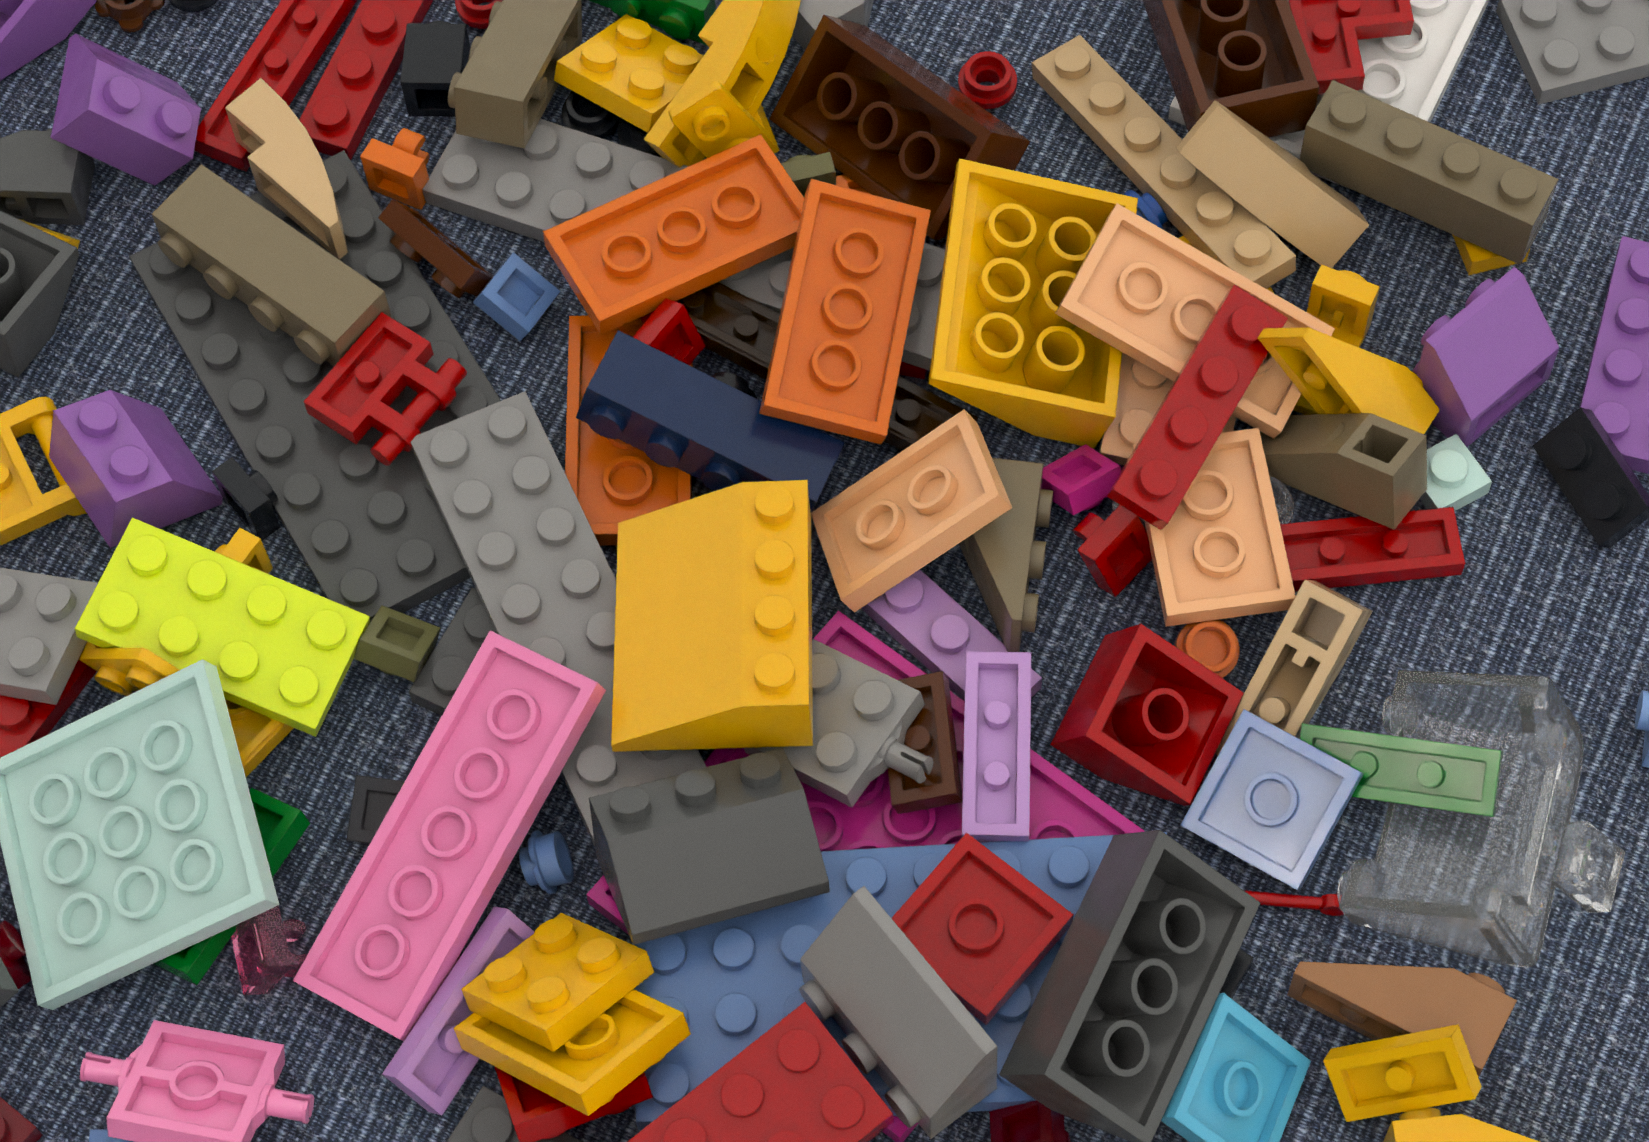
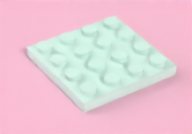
M202 659L0 758V843L38 1006L50 1010L57 1009L279 905L217 666Z

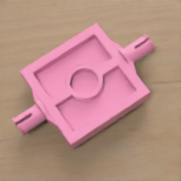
M157 1020L153 1021L143 1043L125 1060L87 1052L80 1068L81 1081L118 1087L119 1093L106 1118L108 1137L133 1142H251L256 1129L269 1116L308 1124L314 1107L313 1094L307 1095L275 1089V1085L285 1065L284 1044Z

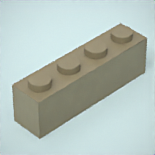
M1332 80L1306 124L1299 159L1306 164L1310 171L1520 265L1547 217L1558 182V178Z
M202 164L152 213L161 238L158 241V245L173 263L182 268L190 264L203 274L207 284L217 294L228 300L233 296L248 305L250 313L261 325L273 332L277 331L278 328L282 329L294 338L295 344L302 353L317 364L327 361L335 366L381 312L392 318L384 290Z

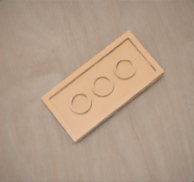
M1118 203L1107 217L1055 312L1058 316L1173 382L1176 380L1225 295L1234 284L1287 317L1288 319L1283 328L1309 327L1329 336H1332L1335 330L1332 326ZM1269 352L1232 415L1253 428H1259L1260 432L1275 439L1282 432L1301 392Z

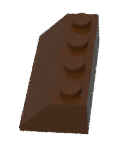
M823 15L769 118L817 155L830 152L834 167L870 194L931 210L926 235L934 240H941L948 233L955 170L959 158L1015 170L1031 142L865 25L828 15Z

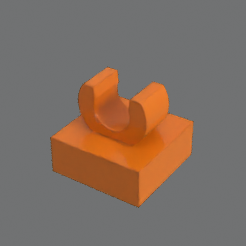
M402 128L392 146L372 138L360 156L369 189L422 210L426 203L422 190L429 180L426 165L430 158L429 153L420 150L426 140L425 136Z

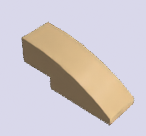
M260 78L225 107L235 139L250 153L247 158L258 191L340 260L348 253L341 216L322 158L306 128L287 103Z
M1216 100L1176 147L1183 157L1218 187L1319 265L1322 264L1333 268L1369 226L1353 202L1314 176L1301 160Z

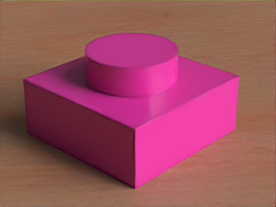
M1085 444L1043 467L1041 489L1053 490L1052 501L1072 515H1076L1081 511L1098 506L1107 497L1108 492L1121 472L1120 465Z

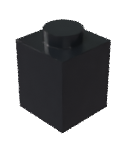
M433 21L428 24L407 23L400 83L408 116L455 117V108L449 107L448 91L453 75L456 72L462 73L469 60L471 47L466 24H451L444 21Z

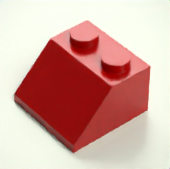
M1138 624L1104 636L1050 745L1101 779L1183 806L1191 805L1244 692L1144 625Z

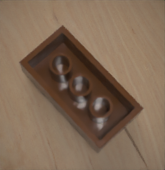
M1143 0L1188 132L1215 100L1268 138L1305 130L1306 124L1316 108L1319 85L1288 0Z

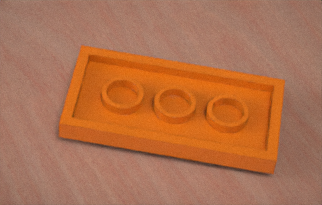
M760 134L543 231L544 244L600 335H603L655 311L665 298L673 301L680 300L793 248L804 197Z
M815 179L810 180L803 202L759 414L880 445L883 443L888 432L931 210Z
M588 315L569 316L565 474L599 545H617L619 522L692 499V475L676 467L659 465L652 461L644 451L619 439L605 438L594 432L587 423L576 418L585 391L617 331L619 330L633 336L643 323L638 318L600 335Z

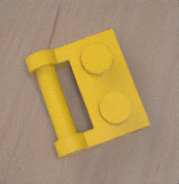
M38 397L0 414V546L66 515L80 516L86 514V511L49 458L53 410L57 409L54 401L49 397ZM27 433L35 434L60 486L42 494L16 438Z

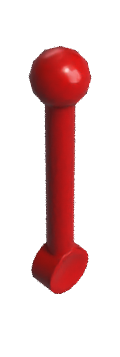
M1244 890L1259 901L1260 905L1320 910L1321 913L1330 916H1340L1347 913V898L1339 894H1325L1321 897Z

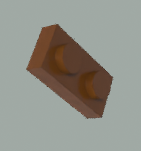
M392 199L378 217L395 232L390 242L415 262L419 263L423 257L436 268L431 275L433 280L457 298H461L465 292L477 297L493 277L489 271L420 212Z
M943 671L899 679L898 681L919 690L925 703L922 710L907 729L904 745L932 757L934 763L931 773L929 775L925 773L926 780L922 783H917L914 779L892 768H888L893 808L898 814L963 802L950 688L947 677Z

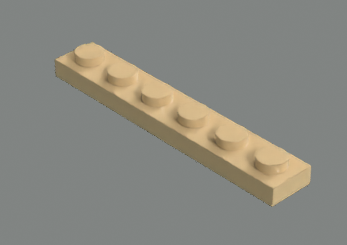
M1081 35L1032 62L1033 79L1143 194L1147 192L1155 198L1165 212L1167 219L1196 249L1266 289L1296 271V255L1266 224L1235 201L1178 152L1176 147L1182 139Z

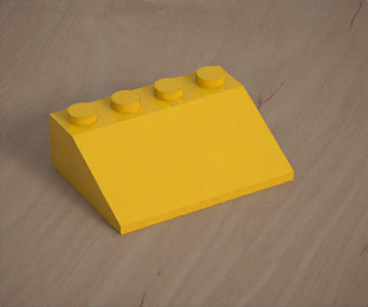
M959 158L955 170L928 384L1033 436L1080 446L1086 444L1091 448H1095L1116 418L1122 352L1058 316L1055 312L1114 206L1118 203L1136 214L1138 198Z
M808 480L741 482L619 522L612 752L813 746L812 553Z

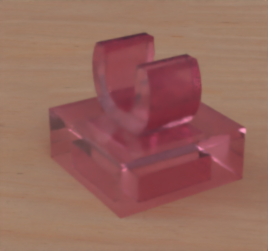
M279 905L239 923L236 931L231 936L243 995L269 994L283 976L295 977L308 955H296L289 951L287 942L297 941L306 931V926L304 922L296 919L282 922Z

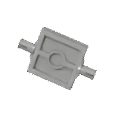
M813 639V746L783 747L799 780L851 808L869 783L888 768H892L914 779L917 783L924 782L926 780L925 773L929 775L933 768V758L904 745L907 729L925 705L921 692ZM782 747L744 748V751L751 755Z

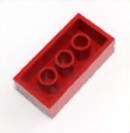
M803 1002L627 1142H869L892 1124L894 1117L888 1106L806 1002Z

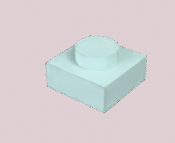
M1457 434L1427 449V490L1420 497L1426 509L1454 507V511L1489 493L1492 484L1491 479Z

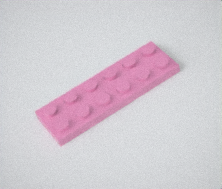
M489 631L293 981L404 1041L455 965L605 694L606 689L598 682L493 631Z

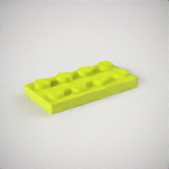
M132 517L75 627L77 638L101 648L148 649L179 670L203 659L217 666L226 700L316 737L355 657L359 639L370 624V616Z

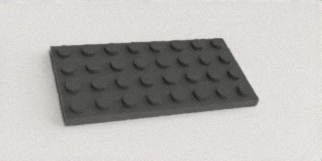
M343 150L323 160L341 216L348 253L340 261L385 291L392 319L431 342L434 355L424 365L425 367L436 373L448 358H452L459 362L467 371L465 378L455 388L457 397L446 410H436L420 429V432H426L501 401L414 261L390 242L395 232L378 218L382 210L345 151ZM261 192L250 196L252 200L325 249ZM158 242L129 256L134 270L251 471H259L276 493L278 500L272 504V507L325 598L370 616L371 622L381 605L404 613L471 578L413 451L406 452L402 450L391 465L386 466L379 462L370 452V449L383 433L371 427L356 445L307 413L304 400L334 367L327 361L317 364L310 360L297 347L293 337L280 328L275 332L265 328L250 313L248 305L235 296L230 300L221 297L207 284L203 274L190 264L182 268L173 263L162 252ZM406 386L389 407L401 414L418 393Z

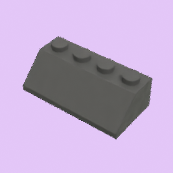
M1161 830L1114 835L999 1075L1052 1111L1130 1142H1152L1260 902Z

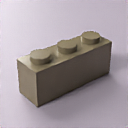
M503 0L502 2L496 1L490 13L488 28L482 37L476 36L474 38L467 65L462 73L456 72L453 75L449 86L448 104L449 107L455 108L456 134L525 149L559 83L554 81L556 61L577 48L582 42L581 0Z

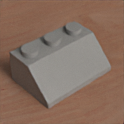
M863 886L857 890L800 958L802 977L805 984L799 988V991L807 1005L821 1021L824 1022L832 1017L844 1031L847 1037L841 1041L842 1045L856 1066L864 1074H868L875 1069L888 1085L890 1090L884 1095L899 1119L909 1128L918 1123L930 1139H932L997 1089V1045L866 887Z

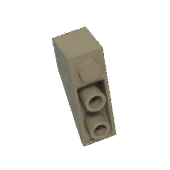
M1372 413L1290 415L1282 432L1275 439L1260 432L1271 479L1393 530L1427 490V435Z
M992 458L1012 508L960 542L959 546L1007 651L1020 652L1022 631L1035 633L1039 594L1028 593L1030 578L1042 580L1046 541H1037L1035 537L1037 527L1049 528L1053 490L1041 489L1044 463Z

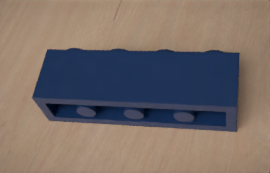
M619 330L592 377L576 416L577 419L587 423L597 434L609 439H619L644 451L655 463L665 467H676L702 480L705 486L712 491L741 482L808 480L810 513L845 444L816 428L759 414L762 401Z

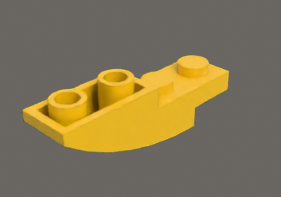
M723 0L698 34L709 49L644 138L662 158L679 168L683 165L691 166L704 159L705 156L672 123L668 111L713 81H719L754 117L786 55L795 28L801 0Z

